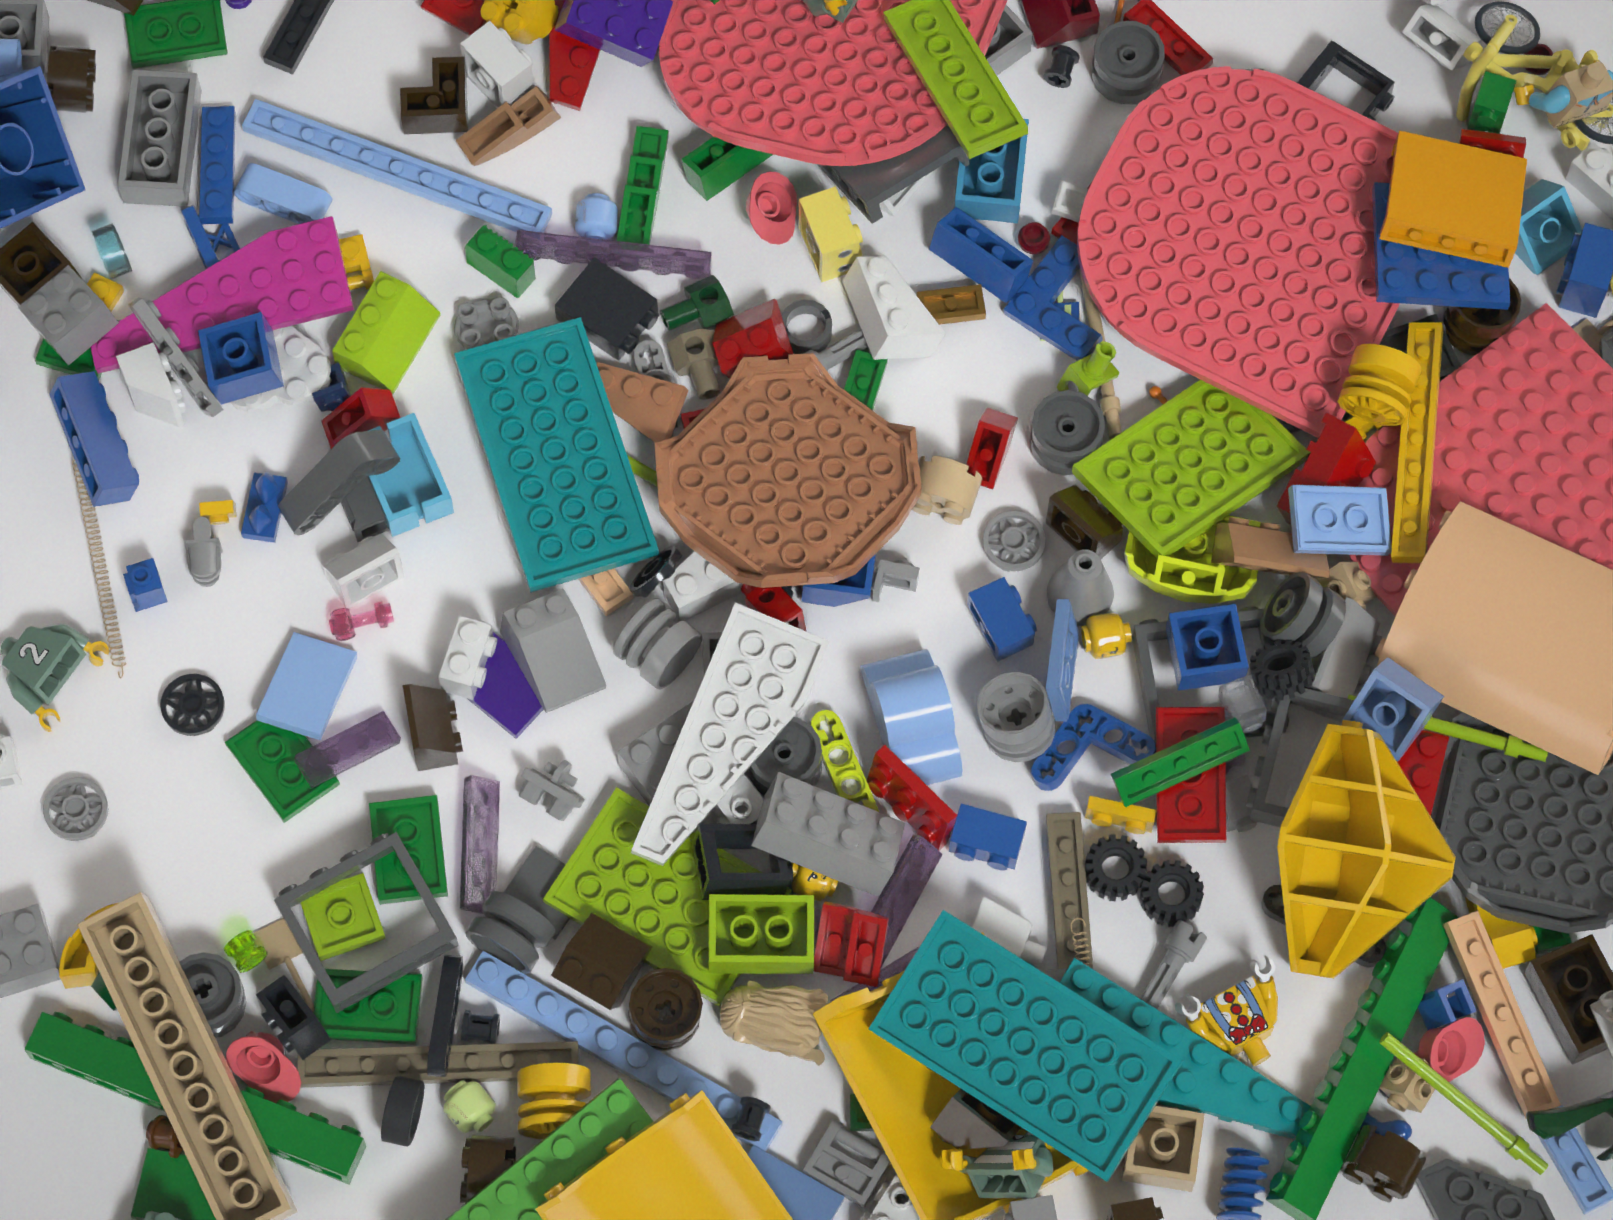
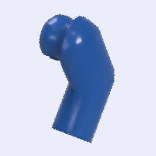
M1367 1113L1360 1127L1362 1129L1365 1125L1376 1126L1375 1133L1384 1136L1388 1130L1406 1140L1412 1134L1411 1126L1404 1120L1380 1122L1369 1113Z

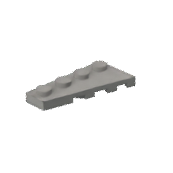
M140 297L129 303V308L159 351L166 355L169 365L203 414L214 417L224 409L209 389L208 382L204 383L197 372L200 370L189 355L184 356L177 346L180 344V341L170 327L165 329L158 320L162 315L151 300L145 302Z

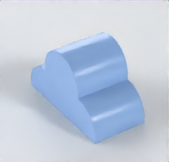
M928 649L861 665L860 670L882 745H886L926 785L961 777L963 774L962 761L955 735L954 715L943 674L939 666L934 665Z

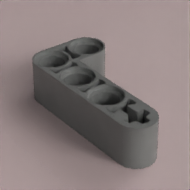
M383 430L352 433L341 439L282 499L278 504V508L293 533L298 536L303 535L314 529L366 476L379 475L391 470L400 462V457Z

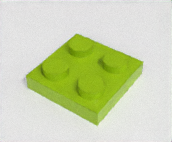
M364 873L343 879L300 903L320 961L386 939Z

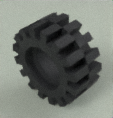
M1286 639L1285 644H1282L1281 640H1276V645L1274 646L1267 643L1264 645L1265 650L1258 648L1255 651L1256 656L1252 655L1250 658L1251 663H1249L1255 690L1258 691L1260 696L1263 697L1266 694L1267 699L1272 700L1274 696H1277V700H1284V696L1289 695V699L1295 698V692L1301 695L1306 692L1305 687L1310 688L1312 686V680H1315V672L1311 655L1306 645L1303 646L1299 641L1293 645L1292 640Z
M1111 834L1107 840L1103 836L1098 839L1097 844L1093 843L1089 853L1087 852L1085 860L1086 883L1089 882V889L1093 893L1097 890L1099 892L1098 897L1102 899L1106 895L1110 897L1109 901H1116V897H1121V901L1128 898L1129 894L1134 896L1138 888L1142 886L1147 872V858H1144L1145 852L1143 848H1137L1138 842L1134 839L1131 843L1127 841L1128 836L1122 835L1121 839H1116V834ZM1112 856L1121 857L1127 862L1129 872L1121 879H1111L1103 872V862Z
M1170 860L1163 861L1161 866L1158 863L1155 864L1151 871L1148 870L1142 882L1140 891L1143 911H1148L1147 916L1151 920L1154 917L1158 919L1157 924L1161 926L1163 922H1167L1168 927H1174L1178 920L1186 922L1187 919H1190L1191 921L1195 917L1196 912L1199 911L1203 900L1204 885L1203 881H1199V873L1197 871L1193 873L1191 871L1192 866L1186 864L1185 867L1181 866V861L1175 860L1174 864H1170ZM1167 882L1178 883L1184 889L1185 898L1177 905L1166 904L1159 897V888Z

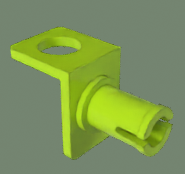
M1105 341L1100 342V344L1098 343L1092 354L1068 366L1057 385V390H1069L1068 383L1072 381L1077 386L1078 392L1088 396L1091 390L1117 378L1119 371L1111 363V360L1116 355L1115 347Z

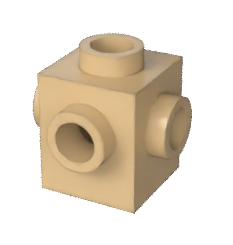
M1339 562L1329 569V578H1316L1322 587L1335 591L1343 597L1344 601L1346 597L1353 599L1363 609H1366V603L1376 597L1370 588L1372 584L1369 576L1360 570L1358 562Z
M1397 1057L1379 1087L1388 1097L1387 1102L1393 1108L1402 1112L1408 1109L1422 1113L1435 1091L1430 1084ZM1420 1058L1427 1065H1429V1063L1425 1059Z

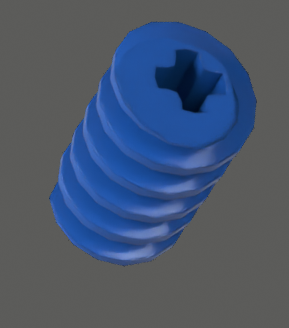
M1227 1148L1226 1153L1231 1157L1224 1160V1166L1229 1171H1225L1222 1174V1180L1226 1185L1220 1188V1194L1225 1198L1218 1201V1208L1223 1212L1218 1213L1216 1219L1261 1220L1262 1216L1252 1210L1254 1207L1263 1206L1264 1202L1254 1196L1258 1193H1264L1266 1188L1256 1184L1257 1180L1267 1179L1268 1175L1258 1169L1259 1166L1269 1165L1270 1161L1252 1150Z

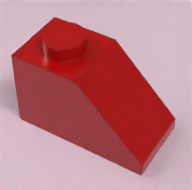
M361 387L321 420V423L332 449L341 439L352 433L368 431L378 426L385 432L387 430L386 423L401 417L391 390Z
M988 407L978 422L966 465L969 466L967 473L974 477L976 471L981 474L983 479L980 486L993 490L1010 448L1018 417Z

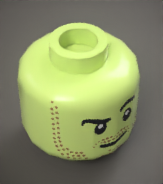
M465 1080L458 1082L449 1089L443 1098L446 1101L443 1107L444 1113L463 1133L473 1130L480 1133L494 1120L491 1115L495 1110L496 1103L476 1081L467 1083Z

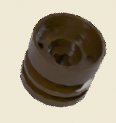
M1510 278V305L1508 310L1447 306L1443 315L1442 325L1454 348L1464 354L1475 356L1513 328L1520 312L1522 300L1518 288Z
M669 968L653 970L641 977L631 991L628 1010L630 1027L637 1039L661 1051L678 1049L688 1043L699 1028L703 1005L699 988L691 977L679 970ZM664 1006L670 1007V1014L673 1016L668 1015L665 1020L660 1019L659 1011L657 1010L662 1011Z

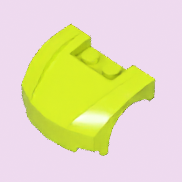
M1228 515L1218 523H1228L1229 517L1235 516ZM1249 520L1248 526L1260 528L1261 522ZM1217 524L1169 557L1158 555V559L1129 531L1124 552L1128 573L1156 593L1183 602L1215 604L1245 598L1258 580V570L1211 563Z

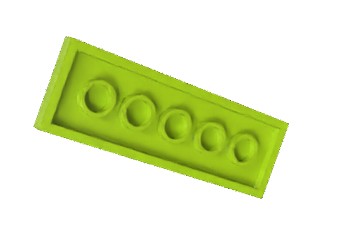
M910 0L883 12L886 24L969 159L1029 134L1028 125L950 0Z

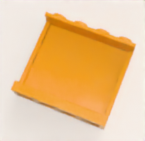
M1399 130L1391 155L1394 156L1386 216L1381 227L1379 239L1509 268L1518 245L1527 159Z

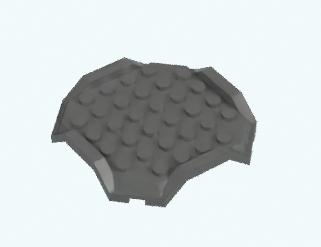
M1464 712L1452 718V723L1507 738L1511 735ZM1449 736L1431 818L1456 857L1452 880L1464 896L1499 919L1563 933L1604 929L1612 925L1613 752L1604 768L1597 775L1549 752L1545 762L1521 755L1515 758L1504 755L1502 750Z

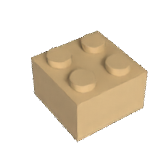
M1155 1106L1125 1154L1122 1181L1192 1192L1196 1181L1205 1114Z

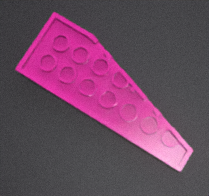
M333 216L270 231L152 301L162 315L158 318L165 329L170 327L179 339L180 344L177 346L182 353L201 348L198 330L262 312L272 329L276 330L354 310ZM134 313L120 320L114 328L91 346L94 366L98 374L119 369L116 356L153 343Z

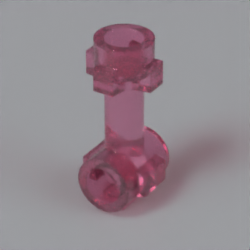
M382 601L374 603L375 610L351 615L348 608L332 611L330 613L331 619L329 620L332 635H335L337 641H346L355 637V628L375 623L379 624L380 629L389 627L388 624L394 622L390 602L385 604Z

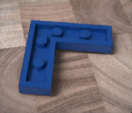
M1061 236L1003 310L1007 317L1078 361L1092 354L1096 345L1100 344L1103 339L1100 333L1053 304L1080 269L1077 245Z

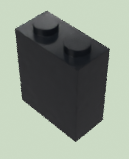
M595 257L555 304V314L558 321L565 322L581 317L588 340L618 361L625 353L630 354L635 349L641 333L645 329L650 330L659 317L658 303L655 297Z

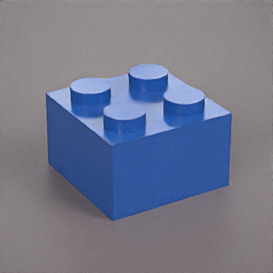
M1585 223L1581 234L1574 233L1565 258V267L1560 277L1556 294L1561 295L1559 308L1597 318L1613 273V230Z
M262 312L198 330L208 386L221 405L284 387L273 329Z
M1236 604L1169 613L1165 628L1178 691L1245 681L1249 665Z

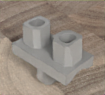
M563 760L558 767L551 762H547L544 771L551 774L552 778L547 777L534 768L529 769L527 767L521 775L525 781L520 790L519 797L533 805H537L545 791L550 793L554 798L546 812L560 821H564L574 807L580 808L585 800L561 785L564 782L574 787L578 780L569 774L572 764L567 760Z

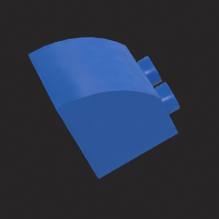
M41 66L0 76L1 229L86 190Z

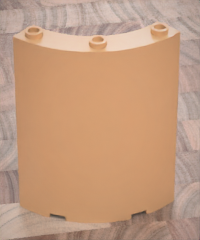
M1460 501L1452 512L1448 510L1445 512L1439 525L1441 530L1434 539L1418 570L1412 569L1405 582V588L1408 590L1396 614L1387 639L1382 638L1376 649L1375 656L1379 658L1377 666L1388 657L1444 696L1441 701L1442 703L1599 775L1613 752V570Z

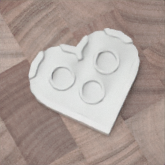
M293 326L273 330L284 387L230 403L233 407L243 412H248V410H256L261 407L265 410L269 409L278 401L288 405L302 403L307 400L310 403L314 402L312 393L327 388L331 383V378L329 377L331 363L329 358L317 344Z

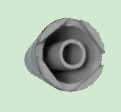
M1079 550L1062 564L1051 576L1046 592L1048 605L1054 612L1056 611L1057 599H1069L1077 626L1086 625V621L1090 616L1108 613L1114 598L1113 585L1100 557L1090 550Z

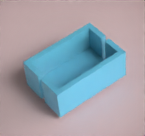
M415 413L386 423L390 442L399 455L400 462L383 474L368 476L385 515V522L392 537L420 527V519L424 518L427 524L454 513L451 495ZM378 426V427L373 428V429L368 430V431H372V430H382V429H381L380 426Z

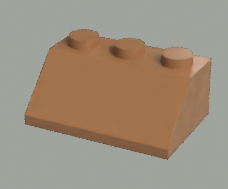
M1229 517L1228 523H1217L1211 563L1288 576L1297 572H1303L1313 578H1329L1330 570L1326 554L1294 553L1292 531L1291 533L1280 531L1281 525L1261 522L1260 528L1248 526L1249 520Z

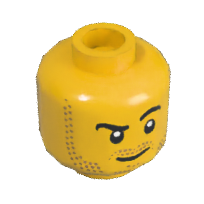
M1114 612L1090 616L1086 621V625L1081 626L1085 653L1090 652L1095 659L1123 655L1126 650V643L1132 642L1129 622L1123 623L1119 614Z
M793 862L790 863L793 870L791 888L795 894L814 895L815 901H822L826 896L832 897L838 884L837 880Z

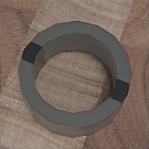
M804 299L793 302L786 307L782 314V319L793 353L804 354L809 350L819 353L826 349L832 336V318L825 306L814 300ZM812 314L824 323L825 330L814 340L802 341L793 337L788 331L787 326L797 315Z

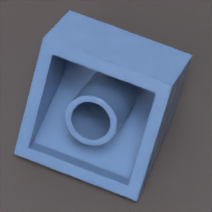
M1387 657L1373 670L1342 720L1363 723L1362 729H1370L1380 733L1396 761H1399L1428 723L1444 696Z

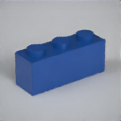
M957 207L937 222L929 250L977 284H981L983 288L1005 303L1013 298L1028 279L1034 261Z

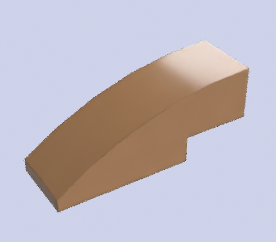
M535 86L512 105L506 101L460 136L456 142L471 164L477 166L526 142L559 120L561 116L546 94L539 87Z

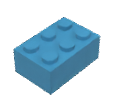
M1024 119L1026 124L1029 125V119ZM1027 135L974 158H968L970 165L966 167L959 161L954 208H959L973 219L1018 224Z

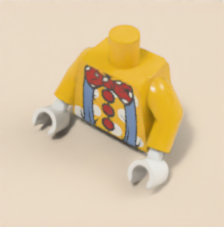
M1266 955L1264 956L1266 966L1262 970H1258L1257 961L1252 959L1250 962L1251 970L1259 976L1257 980L1254 976H1251L1200 1003L1198 998L1187 994L1186 997L1190 1001V1006L1187 1010H1185L1182 1003L1176 1002L1175 1010L1187 1016L1186 1023L1192 1032L1232 1057L1245 1051L1253 1066H1257L1271 1057L1263 1040L1271 1036L1274 1029L1273 1025L1277 1022L1278 995L1274 978L1271 976L1275 970V964Z

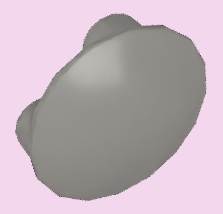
M497 297L495 299H482L473 303L466 302L458 308L454 333L457 341L465 349L516 336L518 333L519 320L515 311L510 307L509 301L505 298Z

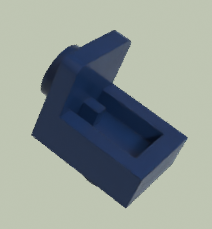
M339 362L330 365V385L327 388L312 393L313 399L321 412L335 410L351 396L343 368Z

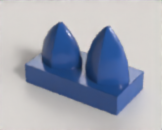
M254 472L241 531L242 538L276 542L281 518L278 504L285 497L288 485L287 477L271 475L269 472L264 474Z

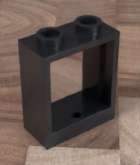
M1332 40L1297 82L1315 91L1332 69L1335 68L1376 95L1362 113L1363 116L1376 121L1374 117L1380 110L1385 112L1395 98L1392 95L1395 81Z
M757 824L698 825L692 847L702 900H709V894L785 895L787 887L791 886L793 882L792 867L787 866L785 859L769 853L772 873H721L717 849H758L751 846Z

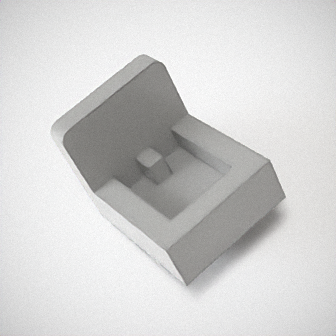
M880 559L878 571H873L872 601H880L883 585L916 592L920 567H915L912 563L905 560L891 562Z

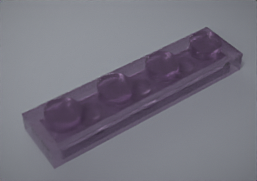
M475 775L464 778L460 909L484 914L482 911L483 903L490 892L497 891L500 781Z
M912 835L894 868V873L871 910L872 913L889 918L881 968L943 855L920 835Z

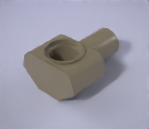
M696 329L682 333L667 343L676 373L679 376L691 374L698 397L701 400L711 399L721 391L713 370L714 367L719 366L713 346L714 330ZM691 348H700L702 350L701 353L695 355L687 351Z

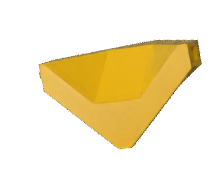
M1342 720V725L1327 724L1280 827L1277 849L1291 972L1332 979L1336 978L1453 877L1455 855L1380 733L1370 729H1362L1363 723Z

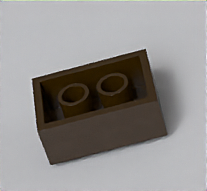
M1593 934L1530 961L1524 974L1571 1064H1576L1607 1050L1608 1048L1590 1005L1597 1002L1602 994L1613 990V972Z

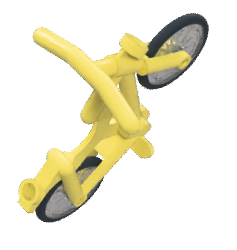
M1502 1L1488 3L1477 12L1475 17L1476 32L1487 46L1483 49L1478 42H1473L1463 54L1473 64L1461 87L1456 117L1459 121L1468 119L1473 92L1485 71L1517 80L1515 87L1533 84L1534 88L1546 93L1563 74L1579 69L1581 65L1592 64L1594 60H1598V55L1592 49L1587 51L1579 65L1573 53L1567 49L1557 51L1552 56L1518 55L1531 51L1540 40L1538 22L1530 12L1516 4ZM1502 67L1550 69L1546 78L1524 72L1512 75ZM1613 97L1606 111L1557 127L1562 132L1561 140L1563 144L1568 148L1577 146L1581 151L1587 148L1590 142L1589 138L1597 142L1613 144Z

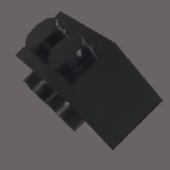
M285 974L256 994L266 1009L261 1013V1016L272 1031L277 1027L281 1030L277 1037L288 1053L295 1049L301 1059L304 1060L331 1041V1038Z

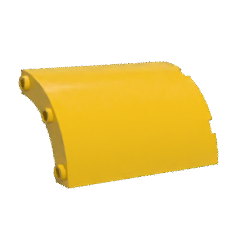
M904 971L884 980L881 987L869 991L867 987L838 997L814 1012L813 1016L921 1220H981L1004 1209L1005 1213H1008L1010 1202L1024 1199L979 1198L968 1174L954 1169L942 1168L941 1151L943 1149L957 1148L943 1142L938 1137L937 1132L930 1127L950 1099L961 1088L869 1030L870 1025ZM1022 1128L1016 1135H1025L1027 1130ZM1045 1143L1046 1149L1051 1152L1053 1157V1173L1045 1178L1039 1190L1072 1172L1077 1177L1089 1170ZM987 1148L962 1150L963 1155L978 1157Z
M703 1090L692 1097H689L687 1093L682 1094L669 1104L670 1111L629 1139L625 1140L623 1136H620L605 1147L608 1154L592 1164L565 1186L559 1182L546 1191L543 1195L547 1200L535 1209L542 1220L793 1219Z

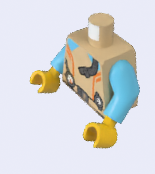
M1594 60L1590 65H1581V68L1563 74L1545 94L1534 92L1533 84L1514 87L1517 105L1530 104L1533 108L1545 111L1553 128H1557L1606 111L1613 97V72L1607 70L1600 60Z

